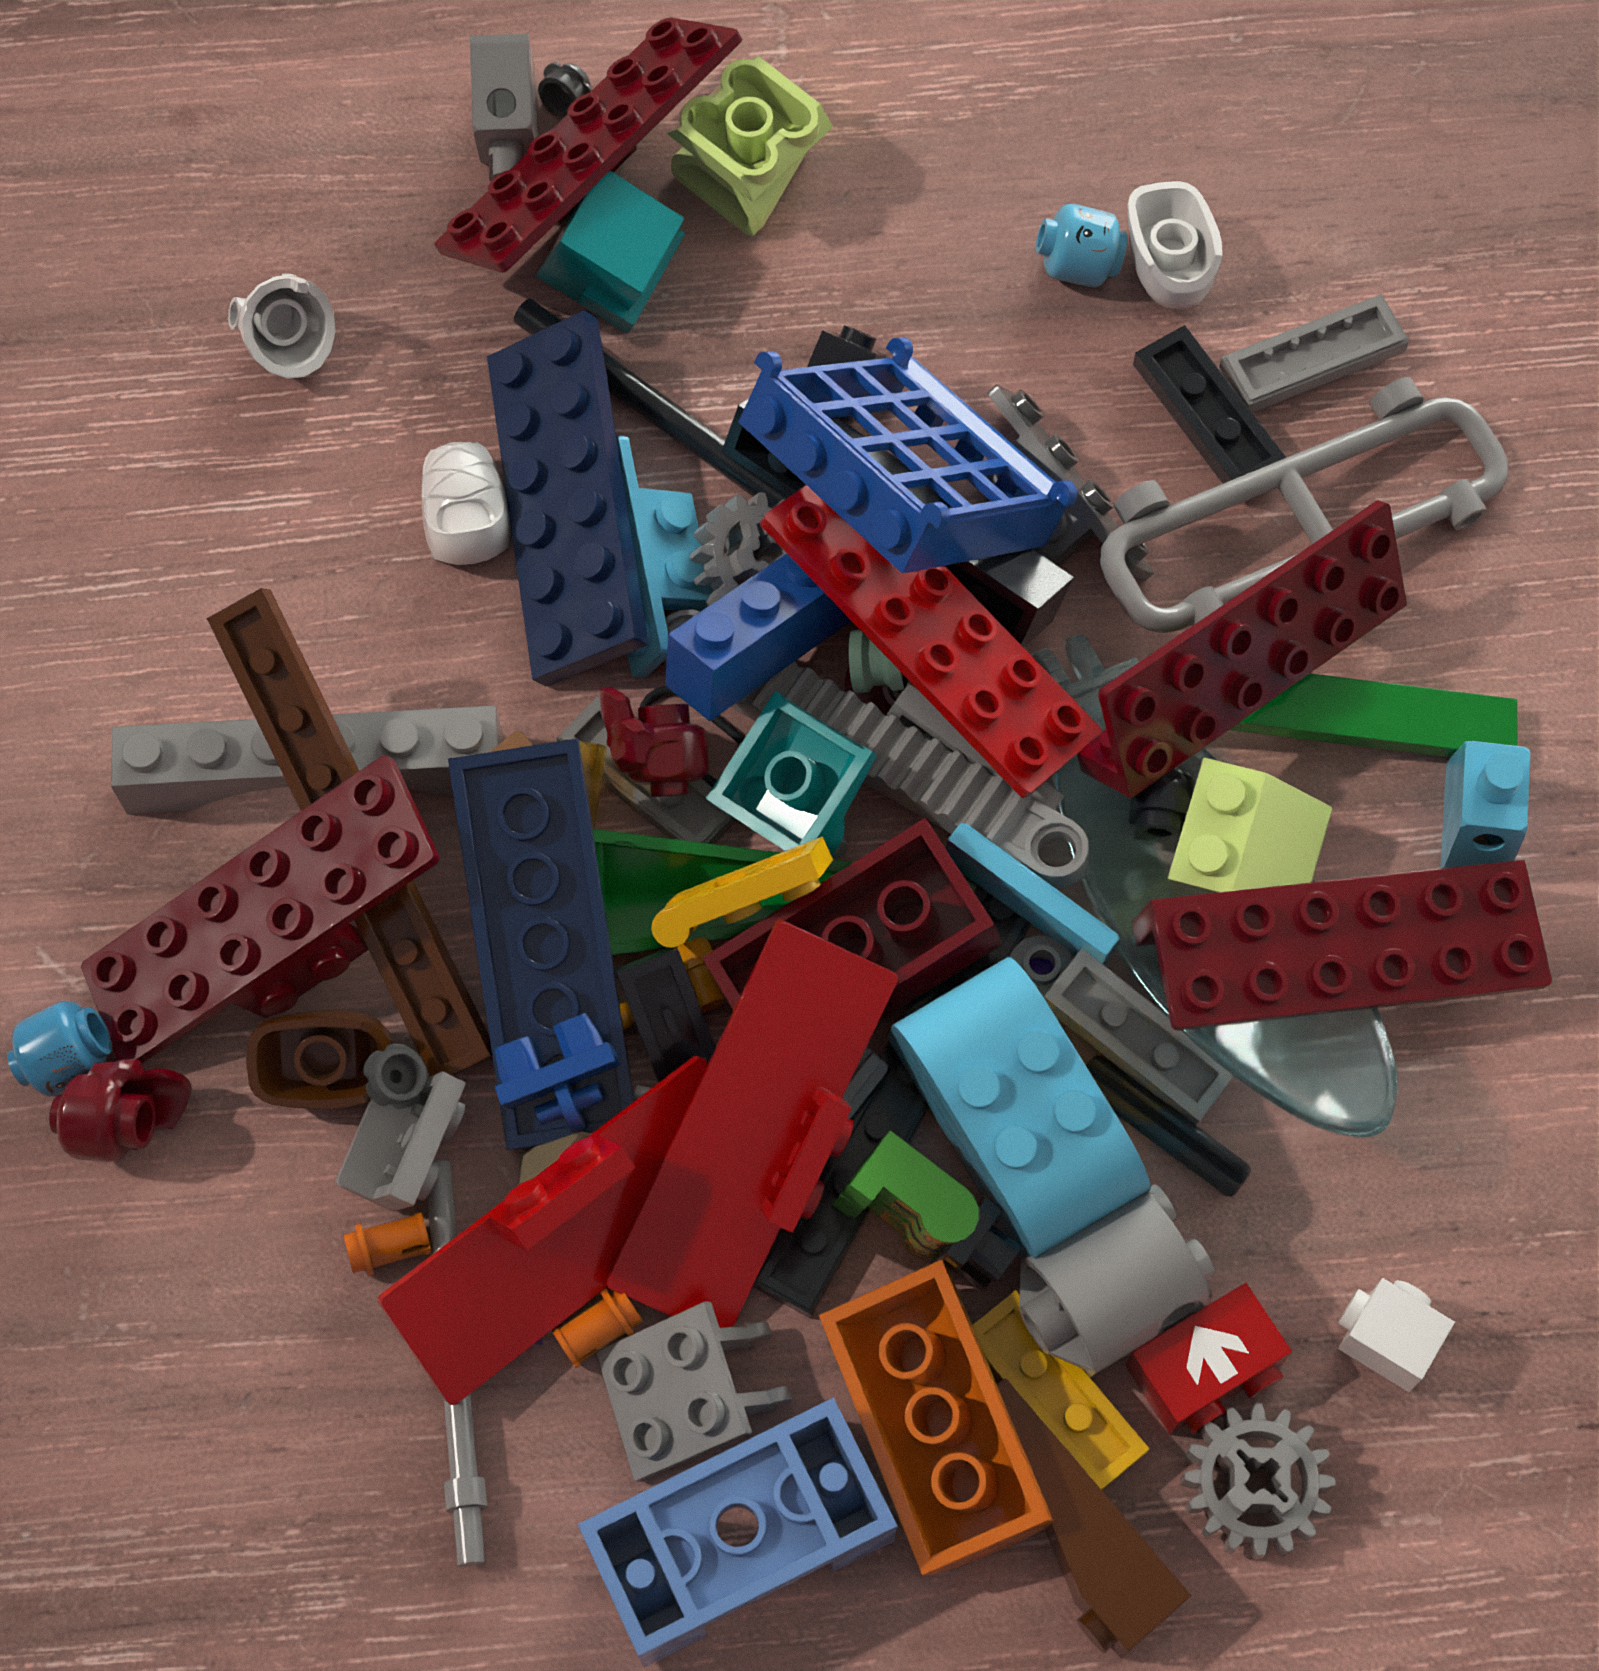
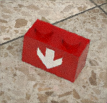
M1245 1282L1134 1350L1125 1366L1169 1435L1185 1425L1188 1426L1192 1434H1195L1208 1422L1214 1423L1224 1416L1226 1409L1222 1402L1241 1390H1244L1249 1399L1279 1382L1284 1377L1279 1367L1284 1364L1292 1350Z

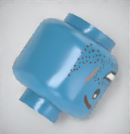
M60 1001L22 1019L15 1026L12 1033L13 1050L8 1052L7 1059L12 1074L21 1085H31L44 1096L56 1097L63 1093L67 1084L77 1075L88 1074L95 1063L106 1062L107 1055L112 1051V1042L106 1024L93 1008H83L72 1001Z

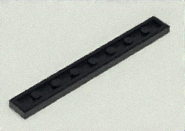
M978 885L974 893L995 924L1003 945L913 1000L902 1019L996 963L1010 957L1014 948L1024 939L1031 923ZM888 1042L880 1056L888 1065L887 1073L851 1117V1120L854 1121V1126L842 1154L838 1158L829 1156L818 1179L823 1181L825 1186L815 1212L808 1220L800 1217L793 1233L782 1228L753 1284L754 1288L808 1318H811L870 1213V1208L867 1206L856 1218H853L851 1215L848 1217L834 1207L832 1203L871 1150L890 1130L909 1144L929 1108L890 1042Z

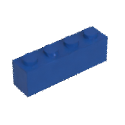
M786 553L668 634L665 686L708 721H711L850 623L851 620Z

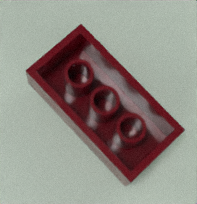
M924 818L826 879L812 892L791 901L705 955L702 959L734 1010L774 924L778 920H784L897 974V984L878 1021L880 1022L1003 945V942L992 919L927 819Z

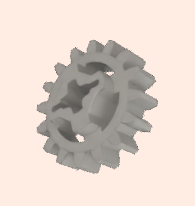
M759 492L748 502L742 493L735 495L725 503V506L720 504L706 515L708 522L695 530L693 536L703 545L690 553V560L697 564H702L704 572L693 580L695 585L704 586L709 584L713 592L706 602L709 606L786 554L760 525L764 515L783 502L784 499L772 508H769L766 494L763 492ZM724 545H726V548H727V552H726V554H725V557H724Z
M1254 1404L1246 1421L1242 1420L1234 1407L1229 1408L1223 1416L1225 1430L1222 1431L1211 1422L1205 1424L1200 1430L1204 1441L1209 1445L1208 1448L1202 1445L1191 1444L1185 1456L1192 1463L1199 1466L1198 1470L1185 1472L1181 1477V1485L1195 1488L1198 1491V1495L1187 1504L1186 1510L1188 1513L1205 1511L1209 1520L1204 1525L1201 1534L1207 1538L1215 1534L1219 1529L1227 1534L1225 1552L1232 1554L1243 1541L1250 1544L1253 1560H1261L1265 1556L1269 1542H1273L1281 1556L1287 1555L1293 1550L1292 1532L1306 1542L1317 1533L1308 1516L1324 1519L1330 1513L1331 1506L1318 1498V1493L1331 1490L1335 1486V1478L1319 1474L1317 1468L1330 1456L1328 1449L1310 1451L1306 1443L1311 1438L1314 1429L1308 1425L1297 1433L1291 1431L1288 1428L1291 1412L1286 1409L1272 1422L1266 1420L1262 1404ZM1261 1437L1277 1444L1273 1448L1251 1447L1241 1438ZM1215 1460L1219 1463L1217 1467L1225 1474L1226 1495L1220 1501L1216 1496L1213 1485ZM1295 1462L1302 1478L1300 1502L1298 1501L1299 1496L1291 1488L1290 1467ZM1260 1469H1263L1271 1479L1265 1486L1266 1490L1260 1489L1253 1494L1247 1490L1244 1484L1250 1477L1249 1473L1253 1475ZM1242 1514L1264 1515L1272 1524L1276 1522L1277 1525L1257 1527L1245 1524L1237 1519Z

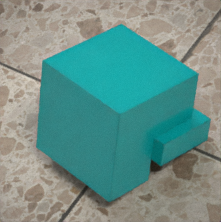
M609 171L576 204L535 276L574 301L578 299V304L627 334L635 325L686 234L679 229L685 218L612 171Z

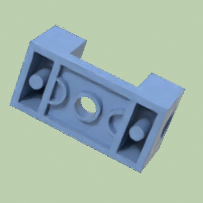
M834 1397L578 1524L644 1668L707 1637L705 1626L826 1565H829L833 1573L893 1543L897 1531V1524ZM744 1508L752 1512L759 1523L758 1533L749 1544L733 1547L720 1539L717 1533V1524L720 1517L729 1509Z

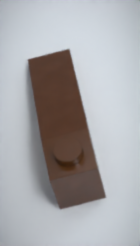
M1005 1378L997 1386L1053 1518V1522L1044 1530L1074 1603L1083 1613L1077 1619V1623L1089 1640L1101 1652L1106 1653L1112 1647L1122 1659L1192 1595Z

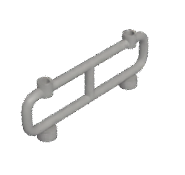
M1404 377L1382 388L1370 400L1369 405L1379 419L1378 421L1170 505L1167 497L1155 480L1140 483L1129 489L1114 504V508L1124 524L1112 531L1103 543L1100 566L1105 580L1122 609L1134 623L1154 632L1169 633L1193 626L1294 556L1215 589L1212 586L1201 588L1190 594L1181 603L1172 607L1161 608L1151 604L1145 598L1126 565L1125 554L1132 547L1276 488H1279L1313 544L1333 531L1302 480L1303 477L1441 421L1452 422L1464 432L1484 465V473L1480 478L1470 482L1468 479L1457 481L1445 488L1437 496L1392 514L1395 536L1398 539L1447 517L1455 530H1461L1474 524L1486 514L1487 509L1483 502L1488 501L1499 493L1507 481L1509 462L1503 447L1485 419L1473 406L1462 400L1448 397H1440L1423 402L1424 398L1410 377Z

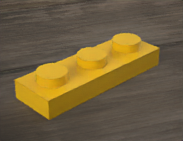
M1015 1290L972 1325L991 1372L999 1382L1005 1378L1010 1382L1103 1491L1145 1456L1150 1448L1082 1368L1050 1354L1047 1355L1040 1349L1022 1319L1019 1310L1020 1294Z

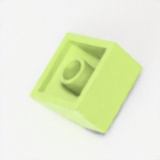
M1204 757L1168 876L1172 897L1311 883L1332 815V807L1268 773Z

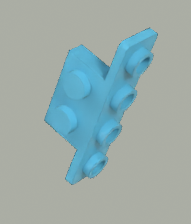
M616 436L649 645L626 655L628 656L632 677L646 678L667 658L668 630L664 610L680 611L693 609L701 612L709 606L706 602L712 593V588L709 584L704 586L695 585L693 580L704 572V567L702 564H697L690 560V553L702 545L693 536L699 525L692 493L639 488L629 438Z

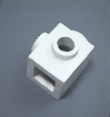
M1382 1278L1369 1295L1358 1289L1338 1321L1339 1325L1348 1330L1338 1349L1405 1391L1410 1392L1423 1379L1455 1322L1429 1306L1431 1304L1430 1298L1420 1289L1404 1281L1396 1280L1392 1284Z

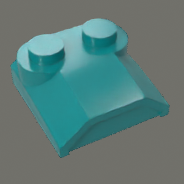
M774 691L706 797V800L784 851L823 836L832 855L840 846L844 836L845 826L843 817L860 789L877 754L851 740Z

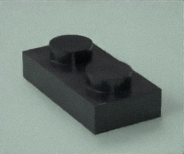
M666 948L615 968L614 970L658 1083L694 1056L704 1058L709 1063L716 1046L678 948Z

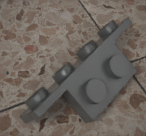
M996 384L987 393L1020 435L1012 444L1055 482L1069 480L1077 488L1075 503L1072 506L1066 507L1047 545L1033 549L1059 567L1094 535L1103 544L1108 535L1119 527L1108 513L1114 505L1097 483L1091 479L1085 483L1073 466L1079 462V459L1070 446L1057 434L1050 438L1038 421L1044 417V414L1036 402L1022 389L1014 393ZM1000 474L985 477L995 485ZM1145 543L1132 547L1125 554V562L1132 576L1142 581H1146L1154 574V571L1144 560V557L1150 553Z

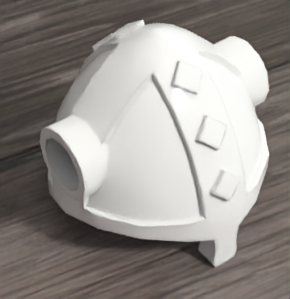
M285 273L282 276H275L257 285L247 298L234 297L230 303L228 314L230 329L241 332L242 340L251 357L269 373L287 379L306 377L320 368L331 352L336 332L334 312L327 296L309 280Z

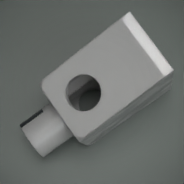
M529 34L470 36L473 134L480 162L489 164L490 182L497 175L510 170L528 153L530 143L538 137V81Z

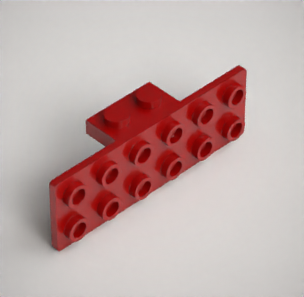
M807 485L768 511L760 522L761 527L1020 797H1029L1071 761L1090 741L1100 735V726L945 566L902 574Z
M784 920L776 921L607 1276L606 1283L609 1289L620 1294L625 1292L627 1297L670 1316L679 1314L700 1303L711 1302L719 1328L734 1327L780 1228L793 1233L800 1217L807 1220L810 1219L824 1191L825 1183L818 1180L830 1155L838 1158L842 1154L850 1139L854 1121L849 1119L848 1116L852 1108L842 1097L897 984L898 976L896 973Z
M699 1056L692 1057L587 1138L570 1145L562 1152L558 1160L533 1179L527 1180L512 1189L504 1201L378 1296V1304L447 1403L450 1405L458 1404L608 1287L606 1283L607 1276L707 1068L708 1063L704 1058Z

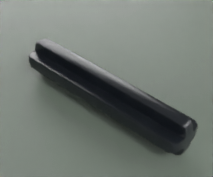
M1096 1055L1086 1064L1087 1069L1117 1116L1224 1195L1231 1197L1238 1192L1250 1175L1251 1168L1248 1163L1104 1057Z

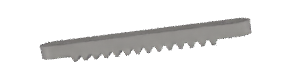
M691 609L680 610L670 614L665 619L668 634L700 612ZM667 658L663 661L665 668H666ZM793 662L731 706L734 710L756 721L774 691H776L851 740L877 754L863 781L865 785L919 816L926 818L951 834L960 823L968 824L1055 889L1074 885L1086 874L1089 866L1088 838L1084 830L1073 820L1035 800L1031 795L1027 798L1020 797L1000 775L993 776L989 774L985 767L978 762L971 764L957 750L953 752L946 750L942 743L935 738L931 740L925 738L918 728L914 726L907 728L895 715H884L875 704L861 702L854 692L850 690L843 692L831 679L828 678L825 681L820 679L814 670L809 667L803 669L796 662ZM1052 839L1068 841L1076 851L1074 858L1062 867H1051L1039 858L1040 848Z

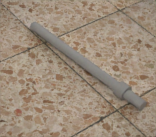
M444 1160L433 1161L439 1164V1173L427 1196L432 1255L457 1236L451 1162ZM469 1394L456 1405H450L444 1400L450 1480L444 1482L446 1512L453 1513L458 1567H473L485 1564L481 1510L487 1508L485 1478L478 1477L472 1402L471 1394Z

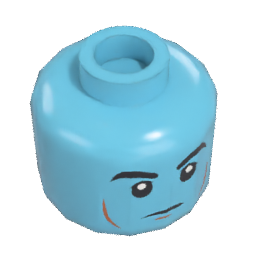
M1065 204L1058 210L1053 220L1043 219L1036 238L1035 252L1044 255V267L1049 277L1081 286L1097 288L1108 277L1115 278L1118 275L1126 253L1127 233L1120 231L1118 219L1112 213L1077 204Z

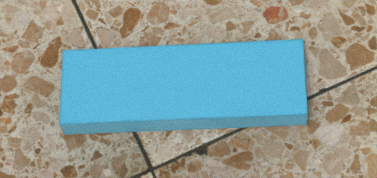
M960 823L947 839L946 850L961 873L1044 934L1067 948L1074 956L1083 948L1104 966L1108 963L1120 939L1116 932L968 824Z

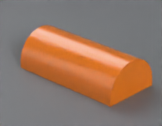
M939 1260L819 1315L922 1576L939 1574L980 1560L1013 1546L1050 1526L1053 1518L944 1260Z

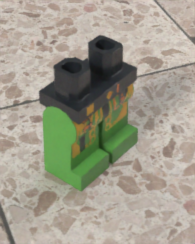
M891 1130L871 1150L832 1203L834 1207L846 1216L850 1217L851 1215L853 1218H856L868 1206L872 1213L900 1233L904 1246L911 1254L922 1259H932L929 1265L939 1260H944L951 1274L956 1271L981 1291L991 1281L996 1282L1000 1279L1022 1247L993 1225L1002 1212L999 1207L987 1198L977 1205L975 1197L967 1188Z

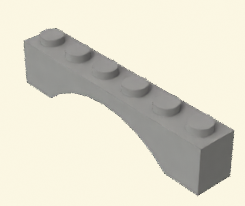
M496 705L332 715L359 771L382 755H387L395 760L408 790L437 796H453L448 764L449 758L487 753L503 741V733ZM256 719L112 727L111 787L127 814L191 811L210 802L238 794L289 787Z

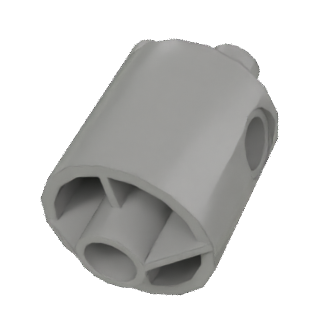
M1152 1185L1151 1189L1038 1257L1033 1258L1027 1254L1020 1261L1019 1310L1031 1336L1045 1354H1050L1078 1366L1091 1377L1210 1304L1212 1292L1206 1279L1215 1275L1213 1263L1203 1246L1196 1239L1193 1238L1185 1242L1173 1223L1177 1219L1176 1212L1169 1198L1158 1185Z

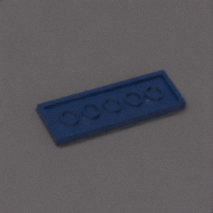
M585 310L487 356L532 680L546 687L649 645L599 323L597 318Z
M577 738L449 758L448 764L497 1085L502 1084L498 1073L495 1048L528 1036L531 1038L540 1065L543 1068L565 1059L553 1026L578 1015L587 1014L600 1033L603 1042H608L614 1047L621 1065L571 1085L573 1091L597 1083L603 1102L581 1110L586 1127L581 1132L592 1134L633 1103L635 1099L580 741ZM555 1092L508 1109L506 1105L501 1106L500 1104L507 1150L542 1145L572 1135L564 1117L541 1126L536 1116L534 1107L557 1098Z

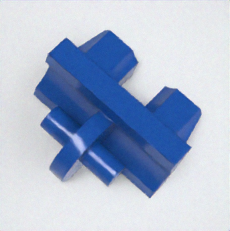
M587 1014L578 1015L553 1026L565 1059L543 1068L540 1065L531 1038L528 1036L495 1048L498 1073L502 1084L494 1086L501 1106L506 1105L508 1109L555 1092L557 1098L534 1107L540 1125L542 1126L564 1117L572 1134L586 1128L581 1110L603 1102L597 1083L573 1091L571 1085L621 1066L614 1047L608 1042H603L600 1033Z

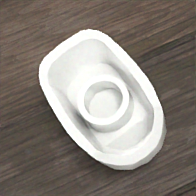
M1161 182L1138 187L1131 193L1128 201V229L1134 266L1143 287L1156 303L1165 308L1185 309L1200 304L1211 291L1222 260L1220 232L1207 203L1195 187L1185 182Z
M452 442L436 449H431L425 457L423 465L422 516L427 544L434 560L456 565L476 564L487 561L504 550L511 548L512 532L507 497L498 469L488 450L478 442Z

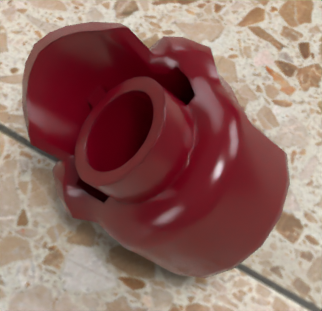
M612 686L599 688L601 715L607 732L606 745L610 748L616 768L627 774L631 782L640 785H650L651 797L689 795L688 782L701 780L709 772L707 733L702 726L690 723L689 704L639 707V719H635L628 697Z
M135 1059L95 1063L88 1074L77 1075L67 1084L63 1093L54 1098L49 1113L50 1128L54 1134H58V1140L62 1149L71 1158L100 1162L118 1161L129 1150L145 1148L150 1143L155 1129L172 1130L176 1126L189 1102L192 1085L183 1074L173 1070L161 1068L145 1071L141 1062Z

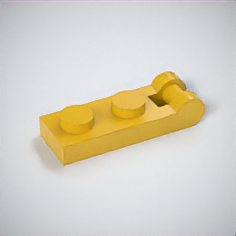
M823 836L679 892L669 900L666 906L653 919L651 926L653 937L665 947H679L686 942L700 924L721 916L724 917L727 924L734 923L759 911L762 908L760 901L781 893L785 901H790L812 892L821 885L818 879L833 861Z

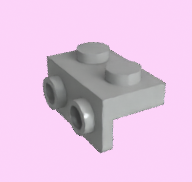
M391 1071L389 1075L393 1083L400 1081L401 1076L399 1072ZM443 1071L428 1077L426 1086L420 1092L419 1100L412 1106L404 1109H395L391 1104L380 1106L370 1099L335 1179L336 1185L392 1212L414 1206L416 1199L423 1201L430 1193L439 1173V1164L434 1163L433 1160L442 1138L449 1140L454 1135L464 1115L465 1104L459 1102L466 1082Z

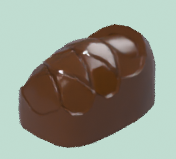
M350 1010L309 1011L264 1021L254 1028L247 1042L246 1067L249 1087L253 1094L261 1101L271 1105L291 1108L338 1109L366 1103L370 1100V1097L366 1091L368 1078L363 1073L364 1065L373 1052H383L386 1046L393 1044L391 1034L376 1017Z

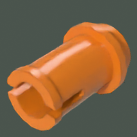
M414 1213L415 1215L365 1229L362 1228L361 1223L354 1224L356 1231L343 1234L352 1272L357 1273L366 1270L367 1276L374 1275L373 1268L423 1254H432L422 1213Z
M605 1289L601 1292L604 1299L562 1327H557L552 1331L575 1368L626 1333L628 1336L635 1334L632 1328L643 1322L625 1292L620 1294L614 1291L610 1294Z

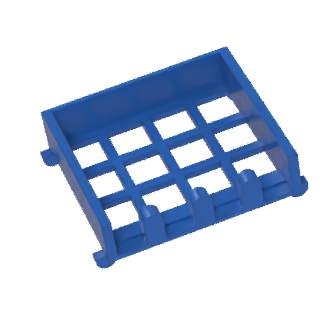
M906 337L893 338L889 341L886 349L894 355L892 359L882 358L781 370L782 360L777 352L766 351L757 355L754 363L762 371L740 417L739 423L902 574L1044 547L1047 545L1066 507L1072 506L1077 499V488L1073 482L1069 480L1055 482L912 356L913 346ZM905 386L910 390L908 392H902ZM918 406L915 413H913L908 407ZM890 411L912 431L891 433L870 413ZM851 416L872 436L852 439L830 418ZM944 421H945L947 424H949V425H947V426H942V424H943ZM958 440L955 448H952L946 441ZM927 444L951 466L931 469L908 447ZM889 450L912 472L892 475L868 453ZM1000 474L995 485L985 476ZM967 479L991 502L971 505L947 482ZM928 485L952 508L948 509L942 502H933L925 505L908 489Z

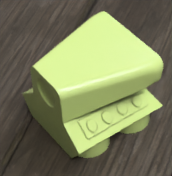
M761 57L735 60L727 65L722 72L721 84L708 96L694 97L688 101L681 109L680 122L666 133L683 146L672 157L671 171L680 183L746 235L754 236L765 225L807 151L827 134L833 126L819 102Z

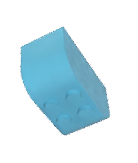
M1011 957L996 963L891 1026L887 1039L983 1198H987L1002 1210L997 1217V1221L1005 1234L1022 1246L1017 1253L1020 1259L1027 1254L1033 1258L1038 1257L1151 1189L1144 1164L1120 1120L1038 988L1022 967Z

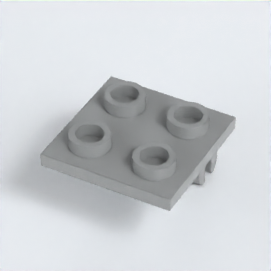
M703 1302L596 1352L634 1482L646 1480L751 1434L752 1430L747 1416L775 1410L774 1405L788 1404L793 1401L788 1386L777 1387L767 1391L736 1393L724 1352L752 1347L755 1345L753 1340L770 1339L772 1333L768 1322L719 1328L712 1303Z

